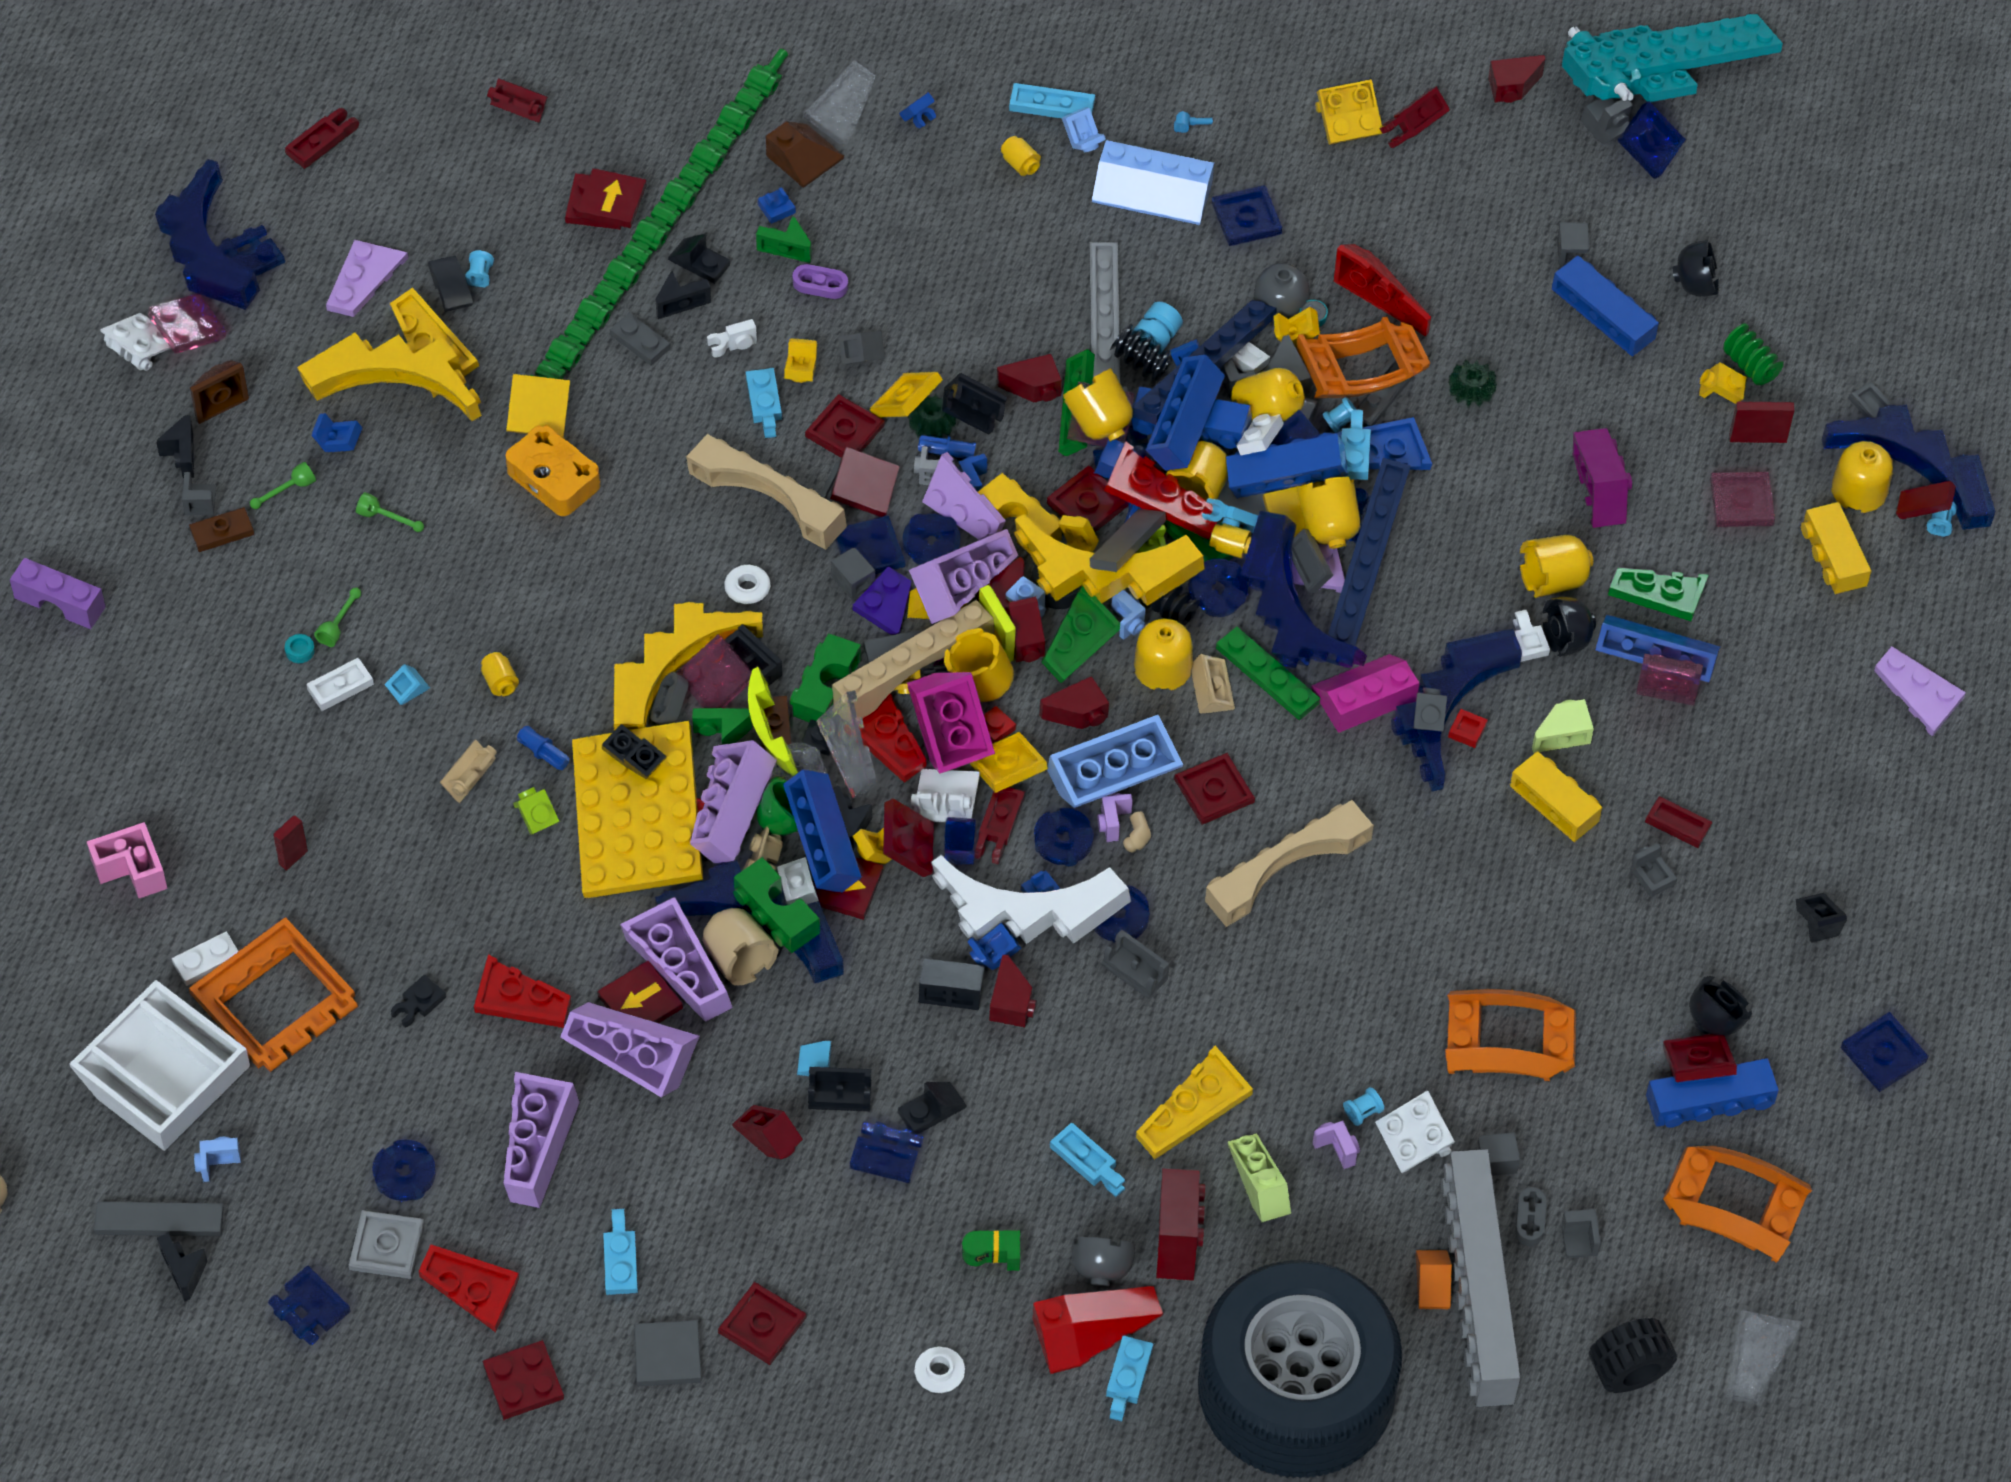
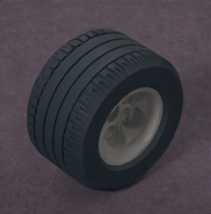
M1286 1260L1283 1262L1279 1261L1276 1264L1264 1265V1267H1259L1257 1270L1254 1269L1252 1272L1247 1273L1246 1276L1243 1275L1226 1289L1215 1303L1206 1321L1198 1372V1394L1205 1419L1214 1435L1228 1451H1231V1454L1241 1459L1242 1462H1246L1247 1465H1252L1255 1469L1258 1468L1260 1471H1266V1473H1272V1475L1277 1474L1280 1477L1285 1476L1286 1478H1314L1340 1471L1368 1453L1379 1441L1390 1422L1402 1367V1344L1399 1331L1391 1312L1381 1297L1371 1287H1368L1367 1283H1363L1361 1279H1357V1276L1352 1275L1350 1272H1345L1344 1269L1340 1270L1337 1266L1333 1267L1331 1264H1322L1318 1261L1315 1263L1312 1260L1310 1262L1307 1260H1290L1287 1262ZM1309 1340L1312 1341L1314 1344L1311 1346H1305L1301 1344L1300 1341ZM1279 1347L1283 1351L1280 1353H1274L1270 1351L1269 1348ZM1333 1361L1337 1366L1328 1367L1323 1362ZM1263 1375H1271L1275 1380L1268 1381ZM1325 1389L1326 1391L1316 1393L1315 1390Z

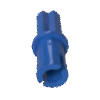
M921 435L918 451L921 452L922 446H927L928 453L942 455L948 452L954 458L965 459L969 456H974L976 443L951 440V436L945 439Z
M524 726L519 731L517 741L529 748L537 759H544L558 770H564L567 767L570 758L556 748L550 738H544L530 726Z

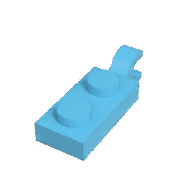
M774 368L746 371L753 422H762L765 438L776 437L775 420H782V412Z
M1352 409L1351 428H1342L1341 440L1345 445L1348 476L1344 477L1368 480L1371 429H1362L1363 410Z
M1207 499L1206 502L1212 504L1213 511L1211 514H1202L1205 520L1217 522L1223 518L1222 524L1225 523L1236 527L1243 525V529L1251 531V534L1259 535L1260 530L1272 533L1274 521L1236 507L1225 505L1217 499Z
M1070 1123L1050 1141V1148L1093 1186L1102 1181L1106 1189L1115 1197L1125 1190V1187L1122 1186L1125 1179L1113 1170L1116 1167V1160L1073 1123Z
M612 1209L613 1232L603 1233L606 1295L638 1293L635 1231H626L624 1209Z
M1122 1336L1106 1391V1396L1113 1398L1110 1409L1111 1419L1122 1421L1127 1402L1137 1404L1153 1350V1343Z

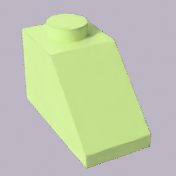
M1585 699L1577 701L1565 700L1553 707L1535 732L1532 745L1533 753L1591 744L1594 728Z

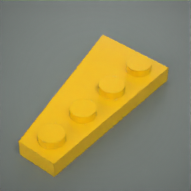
M413 287L390 303L406 341H410L416 351L443 336L449 345L454 343L462 356L459 359V363L464 377L479 367L478 360ZM430 391L433 398L439 395Z

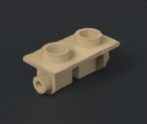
M474 740L440 781L441 785L458 803L464 799L495 761L496 750L489 745L483 748L477 740Z
M768 827L760 835L756 833L749 848L750 851H753L752 858L747 860L743 870L761 857L766 861L776 864L783 847L782 837L774 834L768 835ZM769 864L774 870H776V866Z

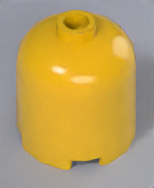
M1110 368L1094 376L1092 380L1094 384L1085 389L1080 384L1063 394V397L1087 437L1093 440H1101L1108 437L1111 442L1125 434L1123 428L1132 420L1133 409L1116 374Z
M1273 368L1237 381L1232 389L1231 400L1232 402L1236 401V403L1250 405L1252 420L1262 414H1269V416L1280 414L1284 423L1299 415L1304 406L1305 396L1301 382L1294 373L1284 368Z
M1198 441L1188 467L1168 470L1166 476L1171 474L1179 480L1177 483L1187 491H1194L1206 501L1208 498L1217 499L1228 480L1227 454L1219 446L1211 442Z
M1867 441L1853 443L1847 447L1838 461L1832 479L1831 491L1835 500L1846 509L1850 507L1861 510L1863 513L1874 511L1882 506L1889 493L1893 474V461L1889 453L1882 446Z
M1335 477L1324 479L1325 485L1313 488V483L1301 486L1297 489L1306 529L1309 530L1318 544L1329 545V549L1346 546V541L1353 538L1360 529V516L1354 480H1350V477Z
M1573 535L1527 540L1522 543L1520 553H1525V564L1520 565L1522 580L1527 591L1535 592V598L1573 590L1584 585L1593 566L1591 551L1587 550L1581 539Z
M1158 619L1146 624L1140 631L1136 644L1134 667L1137 678L1142 684L1153 690L1156 688L1174 690L1184 685L1190 678L1193 665V644L1189 631L1184 625L1170 619Z
M981 628L970 629L955 637L957 642L951 647L950 651L948 649L945 651L944 663L948 672H971L980 702L994 701L1002 697L1009 690L1013 682L1014 670L996 635L984 632Z

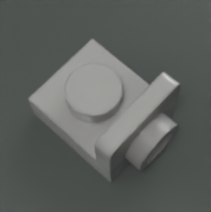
M922 446L921 456H915L914 473H919V484L922 485L930 484L939 459L928 460L927 446Z

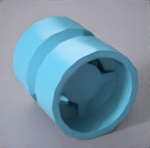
M1154 302L1144 315V319L1140 320L1131 334L1134 335L1141 330L1140 340L1144 341L1146 338L1151 337L1149 347L1152 348L1159 343L1161 345L1159 354H1161L1169 344L1170 339L1175 336L1183 325V320L1178 311L1171 305L1164 302Z

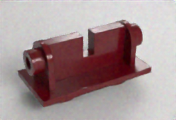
M498 78L495 88L490 87L487 96L491 98L490 105L538 123L541 121L548 98L545 95Z

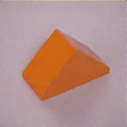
M1416 1250L1418 1308L1450 1309L1452 1264L1448 1251Z

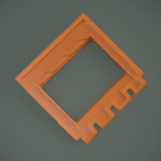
M286 917L189 987L191 996L222 1030L247 1049L248 1058L258 1069L264 1065L270 1072L288 1060L287 1055L283 1052L284 1049L293 1056L312 1042L311 1037L307 1033L308 1031L317 1038L336 1024V1020L331 1015L332 1013L341 1020L358 1007L353 999L355 991ZM294 952L332 994L265 1044L261 1045L223 1003Z

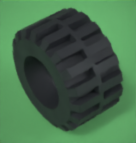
M1656 1318L1636 1319L1623 1323L1602 1335L1591 1346L1589 1351V1357L1604 1389L1607 1392L1614 1393L1633 1391L1653 1383L1673 1367L1678 1357L1661 1321Z

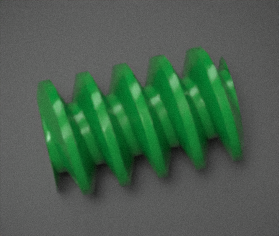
M1741 324L1729 334L1724 342L1723 350L1731 357L1732 361L1738 364L1741 370L1745 371L1749 378H1752L1754 384H1767L1779 375L1784 362H1777L1778 355L1775 353L1770 354L1771 348L1763 346L1764 341L1761 338L1756 339V332L1749 331L1748 324Z

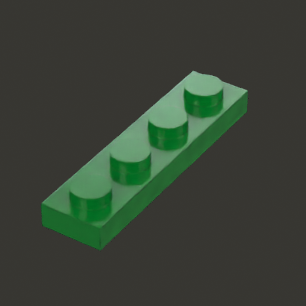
M1088 349L1066 359L1063 394L1080 384L1083 385L1084 389L1092 385L1095 354ZM1063 397L1058 452L1064 456H1069L1086 448L1088 437L1080 428Z
M1235 627L1216 643V649L1299 721L1320 704L1321 698L1238 627Z

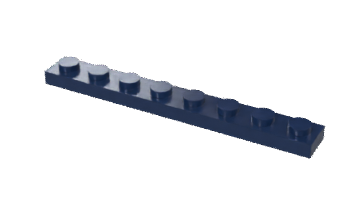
M1251 300L1188 357L1207 355L1218 368L1222 367L1274 320L1273 316L1276 315V307L1266 305L1261 301ZM1181 364L1132 406L1133 417L1156 425Z
M1387 458L1382 459L1320 660L1349 668L1410 465Z

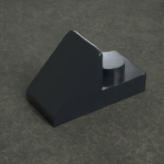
M705 234L684 238L668 257L669 261L703 279L707 278V281L713 284L719 280L730 266V259L707 248Z
M671 271L655 299L658 319L711 303V288L707 278L700 281H692L680 287L673 271Z
M185 415L160 436L156 443L160 457L174 456L175 467L181 468L182 477L184 478V472H190L191 478H194L193 426L191 416Z
M840 786L833 787L852 849L854 850L857 843L853 835L860 829L866 830L872 820V804L853 808L849 796H844Z
M1825 893L1795 899L1797 911L1808 921L1811 943L1840 935L1847 921V916Z
M951 1082L924 1083V1094L899 1107L898 1114L913 1136H916L967 1108V1105Z
M169 1233L157 1237L159 1249L185 1302L191 1299L207 1264L205 1249L197 1250L185 1256L179 1241L173 1243Z

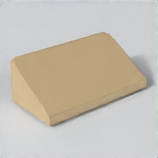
M1200 654L1193 661L1191 669L1199 713L1234 710L1235 706L1225 659Z

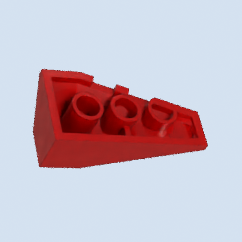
M1344 244L1337 248L1334 272L1335 283L1397 320L1413 326L1414 330L1427 336L1430 329L1431 316L1369 250L1362 249L1355 244Z
M1154 1286L1068 1294L1034 1302L1032 1319L1049 1372L1053 1374L1084 1365L1098 1353L1113 1347L1114 1343L1122 1339V1336L1133 1334L1161 1317L1163 1312Z

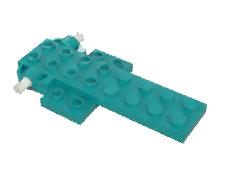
M1748 14L1731 19L1725 18L1719 21L1675 27L1674 29L1652 31L1648 25H1639L1634 28L1600 33L1599 36H1592L1588 31H1580L1578 27H1575V29L1572 27L1568 31V35L1572 39L1567 42L1564 49L1562 67L1573 79V84L1579 87L1586 96L1595 95L1602 101L1620 97L1623 101H1626L1627 98L1631 101L1633 95L1641 94L1647 102H1654L1696 94L1698 84L1688 74L1686 69L1780 53L1783 43L1758 14Z

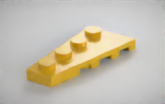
M1215 1045L1208 1052V1056L1201 1064L1198 1063L1191 1071V1075L1183 1084H1179L1172 1092L1171 1097L1163 1105L1161 1104L1136 1131V1138L1155 1160L1253 1095V1088Z

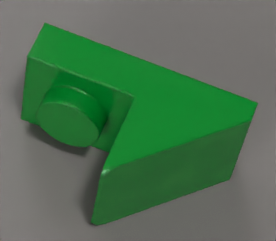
M792 216L786 232L776 228L759 226L756 233L757 251L807 263L811 262V242L794 216Z
M693 708V733H700L704 736L722 733V745L736 743L753 729V723L747 708Z

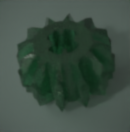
M1465 359L1462 365L1456 364L1453 372L1449 375L1450 396H1456L1457 403L1465 400L1467 407H1469L1472 402H1475L1480 408L1483 401L1490 402L1492 394L1496 392L1495 371L1489 370L1488 363L1481 366L1478 359L1474 364H1470Z
M937 393L933 397L927 396L908 416L909 427L911 430H915L917 438L924 434L942 438L943 434L950 436L952 427H955L956 418L942 411L943 398L939 399Z

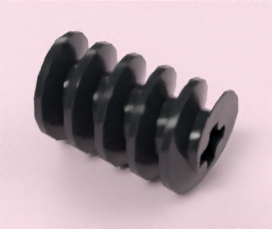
M1129 324L1118 335L1110 350L1116 347L1114 353L1116 358L1125 354L1123 360L1125 364H1129L1134 360L1133 370L1137 371L1143 367L1142 376L1144 378L1153 373L1151 383L1156 384L1172 362V360H1168L1170 351L1167 350L1160 355L1159 349L1161 345L1158 343L1152 348L1149 347L1151 337L1141 341L1142 331L1139 330L1132 335L1133 325Z
M1179 585L1150 605L1153 611L1160 612V616L1163 619L1175 620L1185 626L1195 615L1200 601L1194 599L1189 603L1192 597L1191 593L1186 592L1181 595L1183 587Z

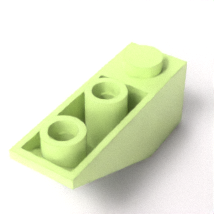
M1257 1133L1228 1141V1146L1252 1207L1261 1222L1291 1214L1287 1182Z

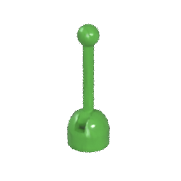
M302 462L293 469L291 480L259 499H251L250 506L253 509H259L261 503L294 484L301 487L309 486L316 482L315 476L306 462Z
M367 492L361 495L357 503L356 513L364 517H373L379 513L413 527L416 532H421L424 529V524L421 521L414 522L380 508L378 499Z
M352 588L350 590L349 599L333 622H324L315 631L314 636L319 643L329 647L335 646L341 635L338 624L354 600L361 597V590L359 588Z

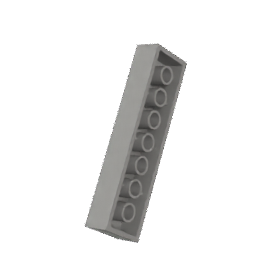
M1488 1149L1450 1152L1448 1164H1444L1443 1167L1444 1178H1441L1442 1197H1447L1448 1206H1445L1444 1213L1446 1225H1451L1452 1234L1448 1235L1450 1253H1455V1262L1452 1263L1453 1280L1459 1281V1291H1456V1304L1458 1310H1463V1319H1460L1461 1338H1467V1348H1464L1465 1367H1471V1377H1468L1469 1396H1475L1476 1407L1514 1405L1520 1373Z

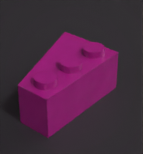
M1607 428L1573 432L1572 454L1580 484L1585 483L1590 495L1585 497L1586 506L1592 505V528L1626 524L1628 490L1632 489V479L1630 473L1625 472L1623 456L1618 455L1616 440L1611 439Z

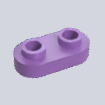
M804 264L794 270L793 286L801 293L838 299L843 297L848 291V278L840 270Z

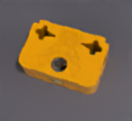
M540 425L534 427L506 452L508 475L559 516L570 515L600 489L598 465L547 425L544 427Z

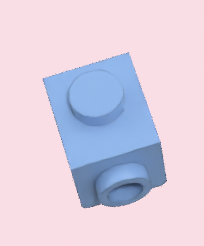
M1085 107L1062 117L1073 149L1089 152L1099 147L1098 143L1106 140L1104 134L1098 133L1090 108Z
M1021 577L1006 592L1005 598L1010 602L1036 596L1041 618L1046 611L1045 592L1026 577Z
M1125 590L1112 597L1111 609L1123 619L1120 622L1119 636L1124 640L1131 634H1138L1145 624V608L1140 604L1139 600L1131 593L1128 594Z
M223 1136L214 1140L200 1141V1153H194L195 1171L201 1172L203 1182H210L209 1165L241 1163L237 1138Z

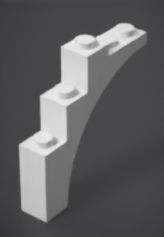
M942 855L932 861L934 869L932 877L940 889L947 888L952 894L950 895L952 902L959 909L958 913L961 922L958 925L967 938L973 936L977 941L1000 923H1003L1015 938L1020 936L1026 944L1052 925L1061 937L1067 936L1074 944L1131 902L1128 887L1110 867L1093 878L1068 888L1049 892L1019 893L996 889L977 882L958 871Z

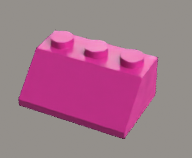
M1388 654L1311 685V688L1321 698L1320 703L1338 733L1416 702L1419 681L1406 660Z
M971 672L933 673L907 683L929 760L939 774L995 754Z

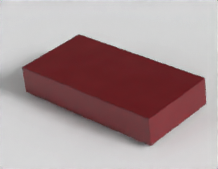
M1952 481L1901 491L1896 515L1900 519H1907L1950 510L1956 486Z
M1661 796L1657 798L1645 819V823L1696 848L1700 847L1712 826V821Z
M294 815L273 834L279 865L286 871L308 852L303 822Z

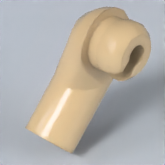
M1141 811L1135 812L1130 816L1134 830L1130 833V837H1126L1123 841L1124 847L1131 853L1137 849L1141 850L1151 838V831L1145 815Z

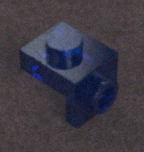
M946 818L943 857L949 863L974 865L975 819Z

